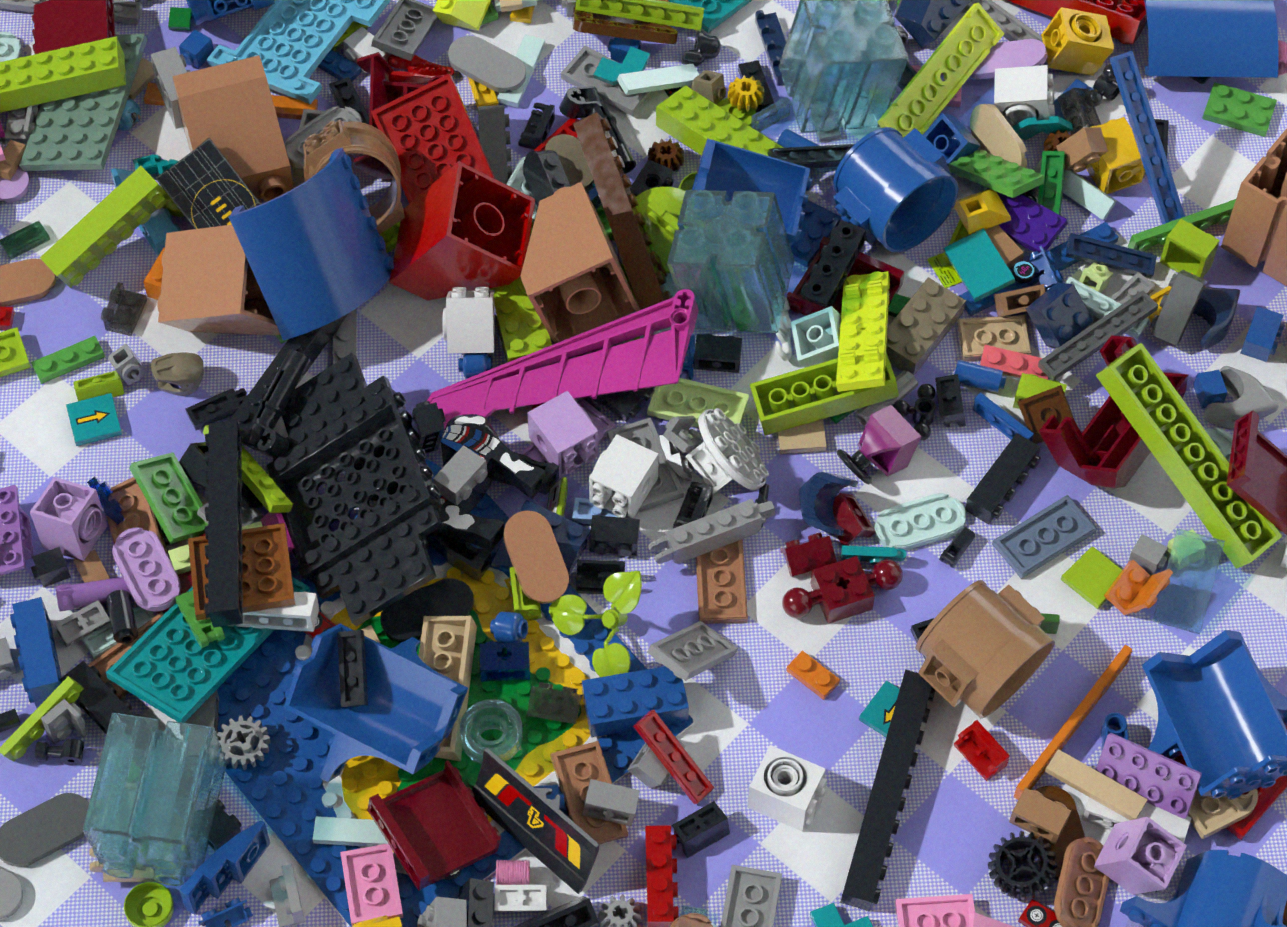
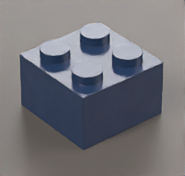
M1057 282L1026 308L1046 346L1059 348L1093 322L1074 284Z

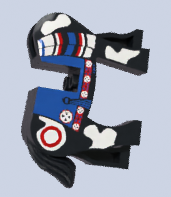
M463 414L452 418L445 427L441 439L443 466L464 445L486 460L487 476L483 482L477 483L472 489L470 496L466 500H462L458 505H455L442 495L439 496L442 507H440L441 511L438 514L443 526L425 536L423 540L427 551L430 546L433 547L445 558L448 564L479 581L492 564L491 551L503 538L504 522L499 519L481 518L470 512L484 497L493 481L515 486L530 499H533L537 493L546 495L559 479V465L553 462L535 461L526 455L513 452L502 443L485 417L477 414ZM426 459V464L431 468L435 477L442 467ZM471 544H474V545H476V546H479V547H481V548H483V549L476 548V547L472 546Z

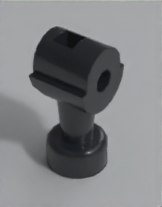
M70 738L62 746L50 747L47 742H37L35 747L36 761L46 762L49 757L60 758V761L66 765L81 764L84 742Z

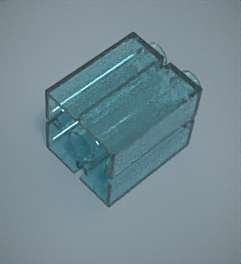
M800 0L780 60L779 70L781 71L788 97H792L791 106L801 133L839 130L843 118L845 130L880 127L877 121L890 107L908 61L898 28H893L895 20L887 0H844V2L842 0Z
M686 190L677 223L679 230H675L667 265L677 292L682 289H689L695 295L699 311L694 329L730 331V322L734 318L737 331H740L737 325H741L743 332L778 333L786 300L784 293L788 291L794 257L775 192L734 191L732 200L729 201L726 191Z
M112 713L83 832L90 846H93L92 850L98 862L103 865L102 871L117 878H132L135 869L146 871L147 867H151L154 870L153 879L155 881L171 886H181L184 884L185 877H191L196 869L205 861L209 835L227 766L215 728L167 721L165 731H161L158 728L159 719Z

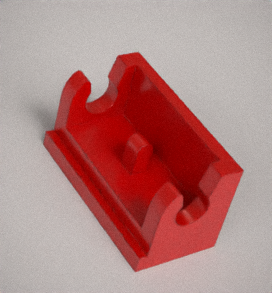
M978 720L964 729L958 735L959 739L954 742V746L986 781L1004 769L1008 764L1010 755Z

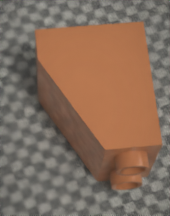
M260 55L172 76L190 152L210 138L257 199L262 198L265 201H270L294 189L290 163Z
M582 182L571 187L560 188L553 195L540 200L520 277L528 298L554 344L620 319L634 311H640L612 242Z
M232 225L166 233L165 251L162 254L161 260L163 266L161 295L157 302L159 323L188 332L281 335Z

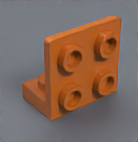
M1131 560L1118 575L1104 597L1123 615L1132 612L1137 613L1144 608L1149 609L1156 603L1158 593L1169 585V578L1173 571L1167 569L1150 575L1135 560Z

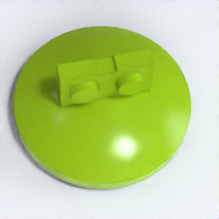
M656 187L646 190L636 197L639 204L636 208L645 220L646 225H643L645 232H648L653 244L650 245L652 252L655 251L659 255L666 273H675L692 266L704 254L710 239V222L687 216L690 193L674 187Z

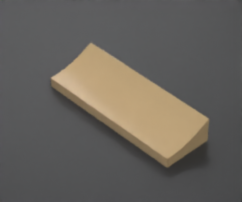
M424 616L419 658L427 666L468 687L457 720L448 738H444L440 743V750L435 756L460 762L477 626L472 616Z

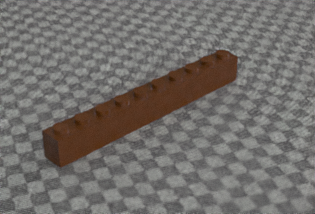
M596 112L574 123V127L639 309L643 310L673 297L670 291L665 288L664 284L667 283L665 275L662 271H659L657 266L660 263L655 251L652 252L650 246L653 244L649 233L644 230L643 225H646L642 214L637 211L636 206L639 204L636 196L633 193L631 194L629 187L632 184L627 174L624 175L622 169L625 167L620 155L616 153L615 149L618 148L614 137L610 136L609 130H611V126L607 118H602Z

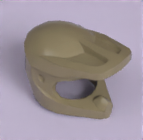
M170 353L151 361V372L155 380L158 381V389L163 392L178 396L190 395L198 389L204 374L203 360L195 353ZM170 383L179 385L181 388H173Z

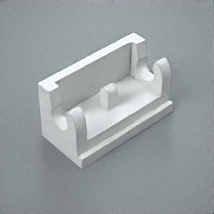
M495 885L494 911H547V886Z

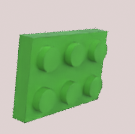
M1214 82L1202 119L1265 137L1277 100Z

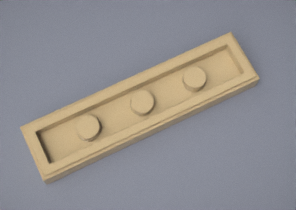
M1059 749L1045 770L1049 775L1129 820L1138 818L1148 800Z

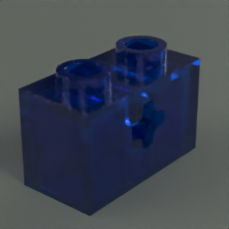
M514 640L510 643L490 641L485 644H479L481 681L530 679L529 642Z

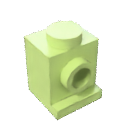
M1094 262L1083 270L1079 282L1102 293L1108 287L1113 273L1109 271L1107 266ZM1091 280V281H1093L1094 283H1096L1097 285H1096V287H1093L1092 285L1088 284L1087 282H1089V281Z

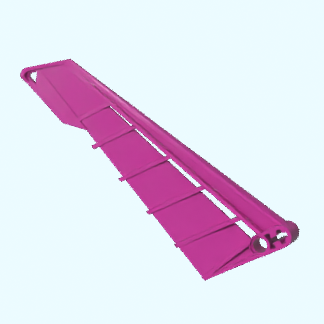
M682 289L673 298L434 391L427 401H430V404L436 402L438 409H443L446 422H443L445 429L447 423L458 415L477 414L487 418L495 411L509 409V413L514 414L515 409L518 407L544 404L566 391L574 399L590 396L592 399H596L597 395L630 390L636 392L638 389L678 384L699 311L695 295L689 289ZM671 327V330L653 335L655 331ZM645 335L644 338L611 347L613 344ZM603 348V349L600 350V351H596V352L589 353V354H586V355H583V356H579V357H576V358H572V357H575V356H578V355H582V354H585V353H588V352H591V351H594V350Z

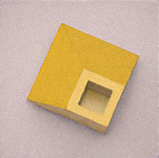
M992 189L956 200L954 205L969 235L983 228L985 230L1011 220L997 192Z

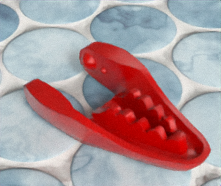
M393 54L388 57V64L390 66L408 71H392L388 76L391 82L424 84L428 83L435 76H445L447 74L453 76L454 74L453 68L429 62L417 55L411 61Z

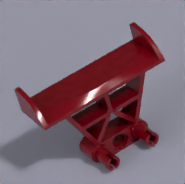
M379 52L357 59V65L365 72L371 74L369 125L377 128L371 111L425 86V84L389 81V73L394 70ZM438 75L431 78L428 84L443 76ZM370 155L354 159V165L370 176L392 180V172L379 159Z

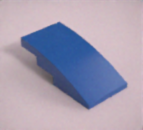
M260 820L234 836L196 869L179 890L187 911L195 915L209 895L219 899L232 879L242 884L270 845L265 822Z

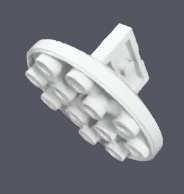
M719 408L704 411L698 419L699 429L704 442L687 454L686 458L695 470L701 474L705 483L708 486H714L713 493L717 492L732 479L750 490L761 488L766 483L769 473L759 455L761 452L759 446L754 441H750L745 435L747 432L741 423L735 424Z

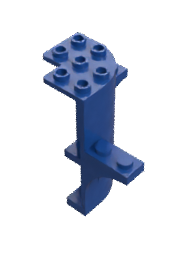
M338 624L316 635L311 644V648H313L311 656L301 663H297L293 669L292 676L294 678L292 684L285 692L286 701L283 708L334 733L329 740V753L321 763L323 770L320 778L327 782L333 780L340 775L348 760L357 756L378 757L411 774H415L425 767L439 752V745L443 739L448 738L461 710L468 687L427 666L417 654L421 641L413 637L401 642L394 648H388L364 636L368 706L343 708L341 707L337 632L354 630Z
M1224 630L1190 656L1158 652L1142 664L1154 691L1158 706L1157 729L1147 749L1169 759L1183 755L1188 767L1202 773L1198 785L1201 796L1213 797L1214 799L1227 797L1229 800L1241 796L1242 793L1259 787H1271L1276 783L1275 779L1287 775V729L1285 727L1287 726V697L1277 691L1261 673L1240 632Z
M1228 850L1205 851L1187 859L1177 890L1167 903H1153L1135 896L1122 902L1120 912L1128 916L1131 921L1139 923L1144 927H1287L1283 924V913L1287 902V875L1269 863L1245 853H1241L1240 857L1229 855Z

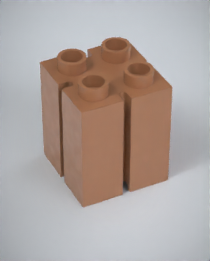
M1287 128L1267 151L1266 157L1263 156L1241 182L1221 244V248L1255 268L1261 261H1265L1262 272L1287 286Z

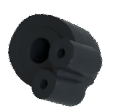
M697 31L694 50L684 52L681 64L699 66L704 62V58L713 59L717 57L721 49L719 38L704 35L702 31Z

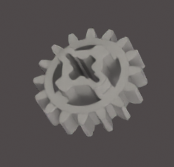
M239 716L238 722L231 718L229 719V726L221 725L223 733H216L217 740L219 741L215 742V746L218 750V757L223 758L225 765L232 762L233 769H236L240 764L243 770H246L247 764L251 763L255 767V760L264 761L263 753H269L268 744L271 741L270 737L267 736V728L262 726L260 720L254 723L252 716L247 721H244L243 717Z

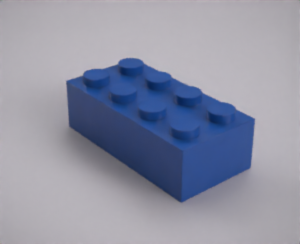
M42 597L12 604L14 613L10 614L11 624L16 632V635H14L17 650L19 649L20 653L18 661L20 669L24 674L22 678L24 690L28 694L29 702L35 703L36 708L61 684L60 678L62 677L51 620Z
M666 666L582 680V696L591 738L636 730L633 726L650 710H655L665 725L689 720V705L683 679L676 677L673 671Z

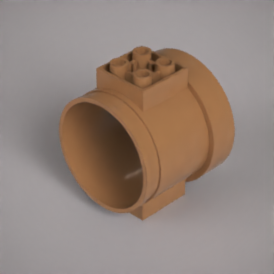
M339 119L337 122L331 121L323 128L324 130L316 135L314 133L305 139L303 144L305 182L320 172L330 162L329 158L336 149L343 148L345 154L359 153L370 155L383 162L393 174L392 182L386 195L368 208L371 216H374L376 219L379 235L405 218L403 206L400 202L401 167L398 154L391 140L382 131L366 123L355 121L342 122Z
M978 580L959 593L934 618L919 638L915 649L922 653L926 659L918 673L953 707L963 701L980 719H983L1002 706L1026 683L1048 657L1055 645V641L1040 628L1045 618L1037 608L1030 605L1023 598L1019 591L1007 585L997 594L983 580Z

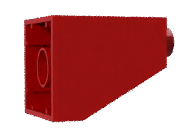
M458 161L403 209L405 218L400 221L393 259L394 269L391 270L389 283L427 301L447 297L448 291H452L454 287H465L466 291H475L476 287H489L490 289L510 285L521 276L529 245L535 199Z

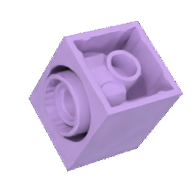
M568 391L528 412L529 438L548 463L553 462L559 465V477L572 473L577 467L584 463L592 462L598 456V430L593 425L587 412L577 404Z
M57 477L52 479L30 511L43 548L52 550L60 547L62 554L83 561L108 526L96 489Z
M1149 817L1114 824L1094 867L1132 895L1163 890L1167 888L1187 845Z

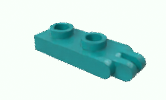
M842 545L841 561L857 556L859 562L866 561L870 562L871 565H876L879 561L885 559L902 562L907 555L904 549H896L894 547Z

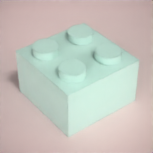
M832 306L791 322L797 360L804 367L838 358L841 315Z

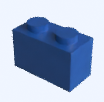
M1257 306L1240 354L1267 362L1269 354L1274 355L1279 342H1276L1275 338L1276 336L1281 338L1285 327L1284 324H1281L1284 315Z

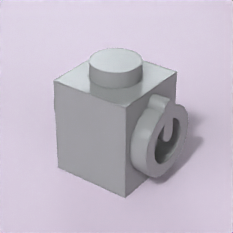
M124 344L108 356L112 366L128 386L135 381L139 382L140 378L148 373L140 359L127 344Z

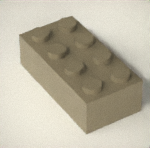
M928 277L887 328L886 353L890 363L901 371H909L915 375L962 316L966 300Z

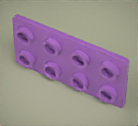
M16 485L0 489V576L24 569L26 567L25 560L31 559L34 556L30 517L19 505L18 487Z
M1113 733L1107 735L1096 771L1148 799L1147 803L1183 819L1188 816L1202 773Z

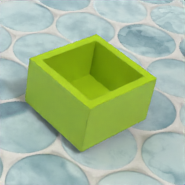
M1180 219L1166 238L1160 263L1177 273L1185 270L1203 278L1212 267L1220 240L1195 227L1192 223Z

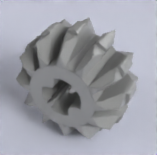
M623 894L620 896V900H616L615 897L611 896L610 903L603 902V910L598 914L599 919L602 920L600 927H639L638 924L642 922V916L639 914L641 907L639 905L634 906L635 900L633 897L626 902Z

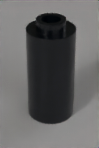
M125 590L113 591L106 598L113 637L118 643L129 644L138 637L131 595Z

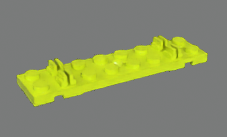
M979 2L974 3L877 121L881 128H895L903 137L916 128L923 135L979 64L990 53L992 46H995L1002 38L1004 32ZM941 73L944 75V81L940 78Z
M877 271L865 275H851L846 278L843 284L836 378L838 392L885 386L884 369L886 368L888 289H890L888 271Z

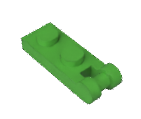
M193 590L175 597L181 613L201 648L209 646V643L215 640L219 642L225 639L222 628L213 627L211 619L196 620Z

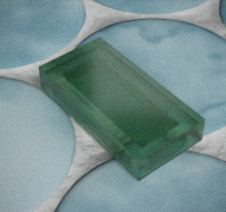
M38 220L0 239V245L11 260L49 241L50 237Z

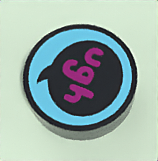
M1025 260L1016 262L1012 269L1015 281L1019 283L1031 282L1035 275L1034 265Z

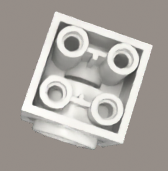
M1048 65L995 69L994 105L1011 127L1026 118L1036 117L1037 120H1049V116H1055L1054 105H1051L1055 101V90L1050 88L1053 87V74L1048 73Z
M454 287L452 291H448L446 308L443 309V339L447 340V353H494V290H489V287H476L475 291H466L465 287Z
M616 434L607 450L603 451L598 458L594 470L589 476V501L599 509L604 508L613 512L617 517L633 519L658 479V453Z
M770 745L749 786L747 808L803 832L806 823L811 825L814 819L817 803L821 804L824 798L825 786L828 779L824 778L826 769Z

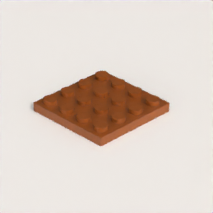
M285 523L243 529V613L295 605ZM206 536L188 538L196 620L210 619L206 618L204 609L205 603H208L204 585L208 583L205 575V564H208V559L205 556V545H208V540H206Z

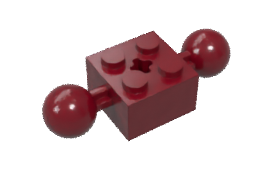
M855 556L813 569L810 582L813 591L808 592L799 587L788 590L783 596L782 607L788 616L803 618L810 613L813 605L819 604L827 623L836 622L873 610L875 595L871 587L877 586L883 590H892L901 583L903 572L897 562L885 559L879 561L871 573L865 574L858 557Z

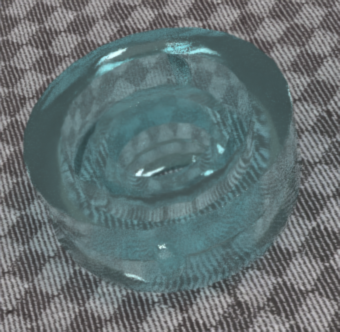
M490 699L477 702L465 711L461 719L460 736L462 747L471 760L479 764L483 762V752L486 748L490 749L504 762L511 760L521 750L523 741V727L520 715L516 709L504 701ZM488 729H497L503 732L502 736L494 741H487L480 736L481 733Z

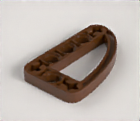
M575 7L573 8L572 25L575 31L663 44L677 43L678 31L668 25L575 10Z

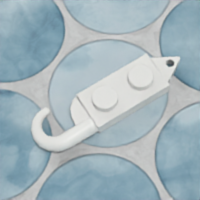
M777 284L768 293L772 328L780 342H775L778 355L783 361H789L792 357L790 338H792L790 328L792 327L788 314L790 307L787 298L783 297L779 284Z

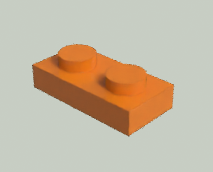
M803 650L786 668L789 674L823 700L840 683L838 677Z

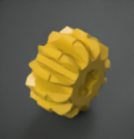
M744 75L742 79L736 77L734 82H730L727 97L731 106H737L738 111L746 109L748 112L750 108L756 110L758 105H762L764 87L761 86L760 80L755 81L753 76L746 78Z

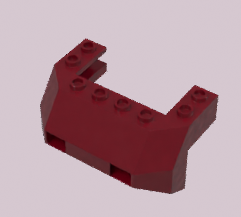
M1111 335L1101 348L1100 353L1108 366L1126 351L1136 346L1137 343L1134 337ZM1163 372L1183 399L1189 374ZM1111 396L1107 398L1082 433L1073 417H1065L1059 424L1055 415H1051L1039 430L1057 465L1095 486L1125 487L1151 452Z

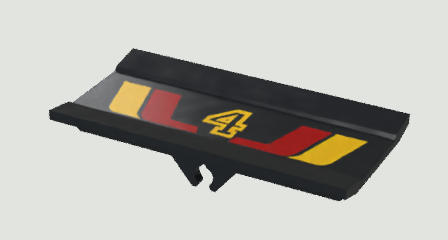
M484 749L483 762L472 789L478 806L483 807L488 816L577 894L582 892L598 855L599 844L559 810L560 795H556L555 799L552 800L547 799L546 795H551L552 788H534L490 749Z

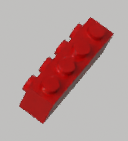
M671 825L645 826L647 927H670L679 917L678 906H673V898H678V882H673L672 874H677V858H672V850H676V834L671 835Z

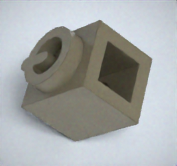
M704 70L694 78L691 89L717 105L726 97L722 73Z

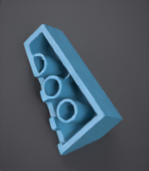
M118 168L111 169L115 188L134 171ZM167 208L156 209L146 223L138 226L157 256L165 247L166 233L181 231L177 223H172V216Z

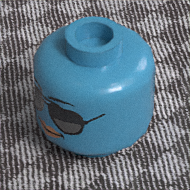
M127 99L117 130L129 131L141 119L140 106L134 100Z

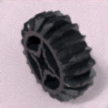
M1022 830L1019 833L1020 837H1015V834L1011 832L1010 840L1002 837L1000 839L1002 846L994 844L995 852L989 853V858L992 860L988 862V869L992 870L989 876L991 879H995L993 883L996 888L1001 887L1002 894L1010 891V896L1014 899L1017 893H1019L1021 899L1025 900L1026 894L1030 893L1031 898L1034 899L1036 897V890L1044 894L1043 885L1051 887L1052 881L1049 878H1056V872L1054 871V869L1058 868L1057 862L1054 861L1056 854L1050 851V843L1043 844L1044 838L1042 836L1035 840L1033 832L1028 837H1025ZM1025 849L1021 853L1014 852L1015 850ZM1036 854L1044 861L1041 872L1033 864ZM1005 859L1012 866L1008 877L1002 871V864ZM1023 878L1032 879L1026 882H1019Z

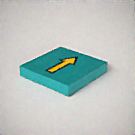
M112 393L66 404L76 446L122 435Z
M886 680L860 714L859 721L886 737L900 689Z

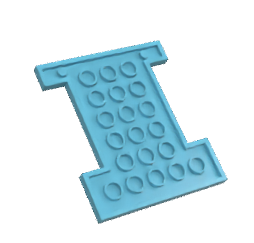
M275 0V4L271 5L236 50L218 45L206 60L210 66H217L260 55L269 89L311 104L323 89L319 82L308 79L353 21L371 27L391 0Z

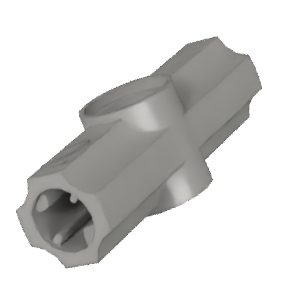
M902 371L895 378L899 397L858 409L855 412V417L859 423L866 427L871 414L889 405H893L897 400L904 399L918 386L915 376L909 371Z

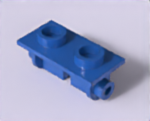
M1039 246L1041 252L1035 251L1031 253L1030 262L1034 265L1036 274L1042 271L1045 272L1037 278L1040 285L1044 284L1046 292L1057 282H1064L1060 271L1054 268L1053 263L1056 261L1050 250L1046 251L1042 246Z
M238 897L225 903L226 909L218 913L214 908L201 914L203 920L198 921V924L204 922L206 927H226L224 921L229 919L231 926L235 927L246 921L248 922L253 914L249 907L244 909L243 904L247 900L240 901Z

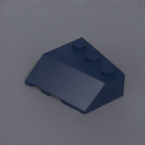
M900 0L894 17L922 48L935 41L971 1Z
M526 500L519 512L534 511L548 520L569 575L576 565L577 559L580 558L587 546L590 529ZM504 539L501 541L491 566L499 568L500 565L513 567Z

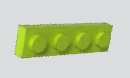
M68 676L0 747V753L13 762L21 758L34 740H38L44 734L45 728L41 718L63 699L69 704L75 702L84 688Z

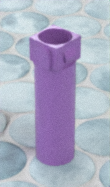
M123 577L55 586L59 612L86 607L97 600L101 604H107V596L116 590H125L130 593Z

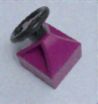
M889 405L870 415L858 443L859 449L852 456L843 449L837 450V455L860 480L869 485L872 483V478L864 470L865 467L873 463L887 477L908 467L922 436L892 405Z

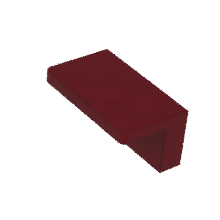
M839 493L833 503V515L838 525L844 529L843 535H836L840 543L844 546H849L859 536L870 538L875 533V529L855 496Z

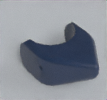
M1204 287L1193 314L1203 317L1210 325L1209 331L1202 337L1200 342L1204 349L1219 343L1228 334L1240 296L1239 289Z
M818 472L813 475L799 489L801 513L806 524L828 533L843 535L844 529L838 525L833 515V503L840 490L847 486L857 487L858 481L826 472Z

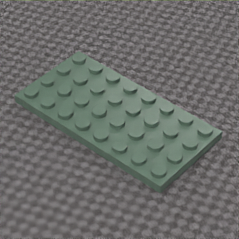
M145 34L116 35L125 55L126 85L41 104L35 120V128L31 131L19 164L22 171L104 170L148 41Z

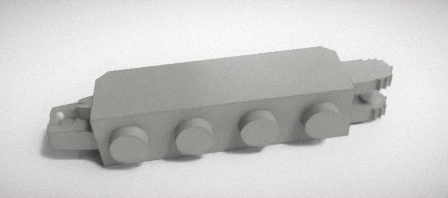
M750 499L664 532L663 537L651 541L648 548L651 552L667 548V550L658 553L654 557L657 564L670 560L679 564L757 534L761 530V525L766 522V519L775 515V507L771 501L758 504Z

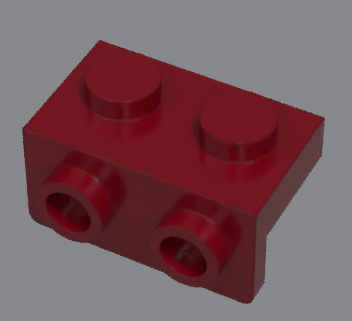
M821 532L809 535L808 541L800 543L799 539L786 542V547L780 548L781 553H784L788 570L792 577L837 562L830 536H822Z

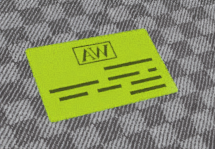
M945 252L927 259L945 288L962 282Z

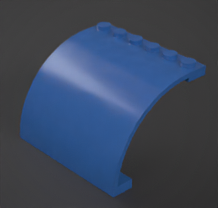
M1144 0L1148 26V66H1145V75L1278 78V27L1273 0Z
M343 148L334 150L329 158L330 162L320 172L296 188L245 210L244 205L235 207L229 216L283 340L318 329L358 308L385 285L391 275V270L394 269L393 260L385 250L384 238L377 231L376 219L374 216H371L368 209V200L366 196L362 195L360 190V181L351 169L350 157L345 154Z

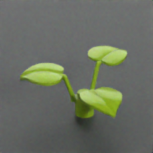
M640 571L618 572L606 579L603 593L605 599L612 603L611 609L606 610L603 614L586 615L587 604L585 600L577 595L561 596L552 602L549 607V614L555 626L566 635H575L581 632L585 625L584 619H602L604 626L612 629L604 641V648L596 649L592 656L593 668L600 677L628 673L630 670L631 658L627 648L619 643L609 645V642L615 633L619 632L618 627L623 626L627 622V613L632 612L638 605L642 588Z

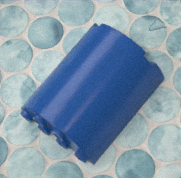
M707 138L699 170L691 191L687 216L791 246L794 241L798 242L801 234L799 225L802 224L805 215L802 207H806L809 196L805 194V191H809L812 178H809L810 168Z

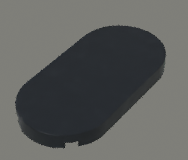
M454 578L442 579L419 588L382 610L380 615L382 630L388 638L398 640L400 643L411 637L419 640L422 635L424 616H469L474 606L473 592L465 582Z

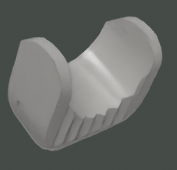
M1224 366L1220 369L1224 384L1233 390L1238 400L1226 404H1209L1205 409L1204 417L1213 424L1234 429L1235 421L1252 410L1259 415L1260 420L1276 412L1279 406L1264 386L1251 374L1230 366Z

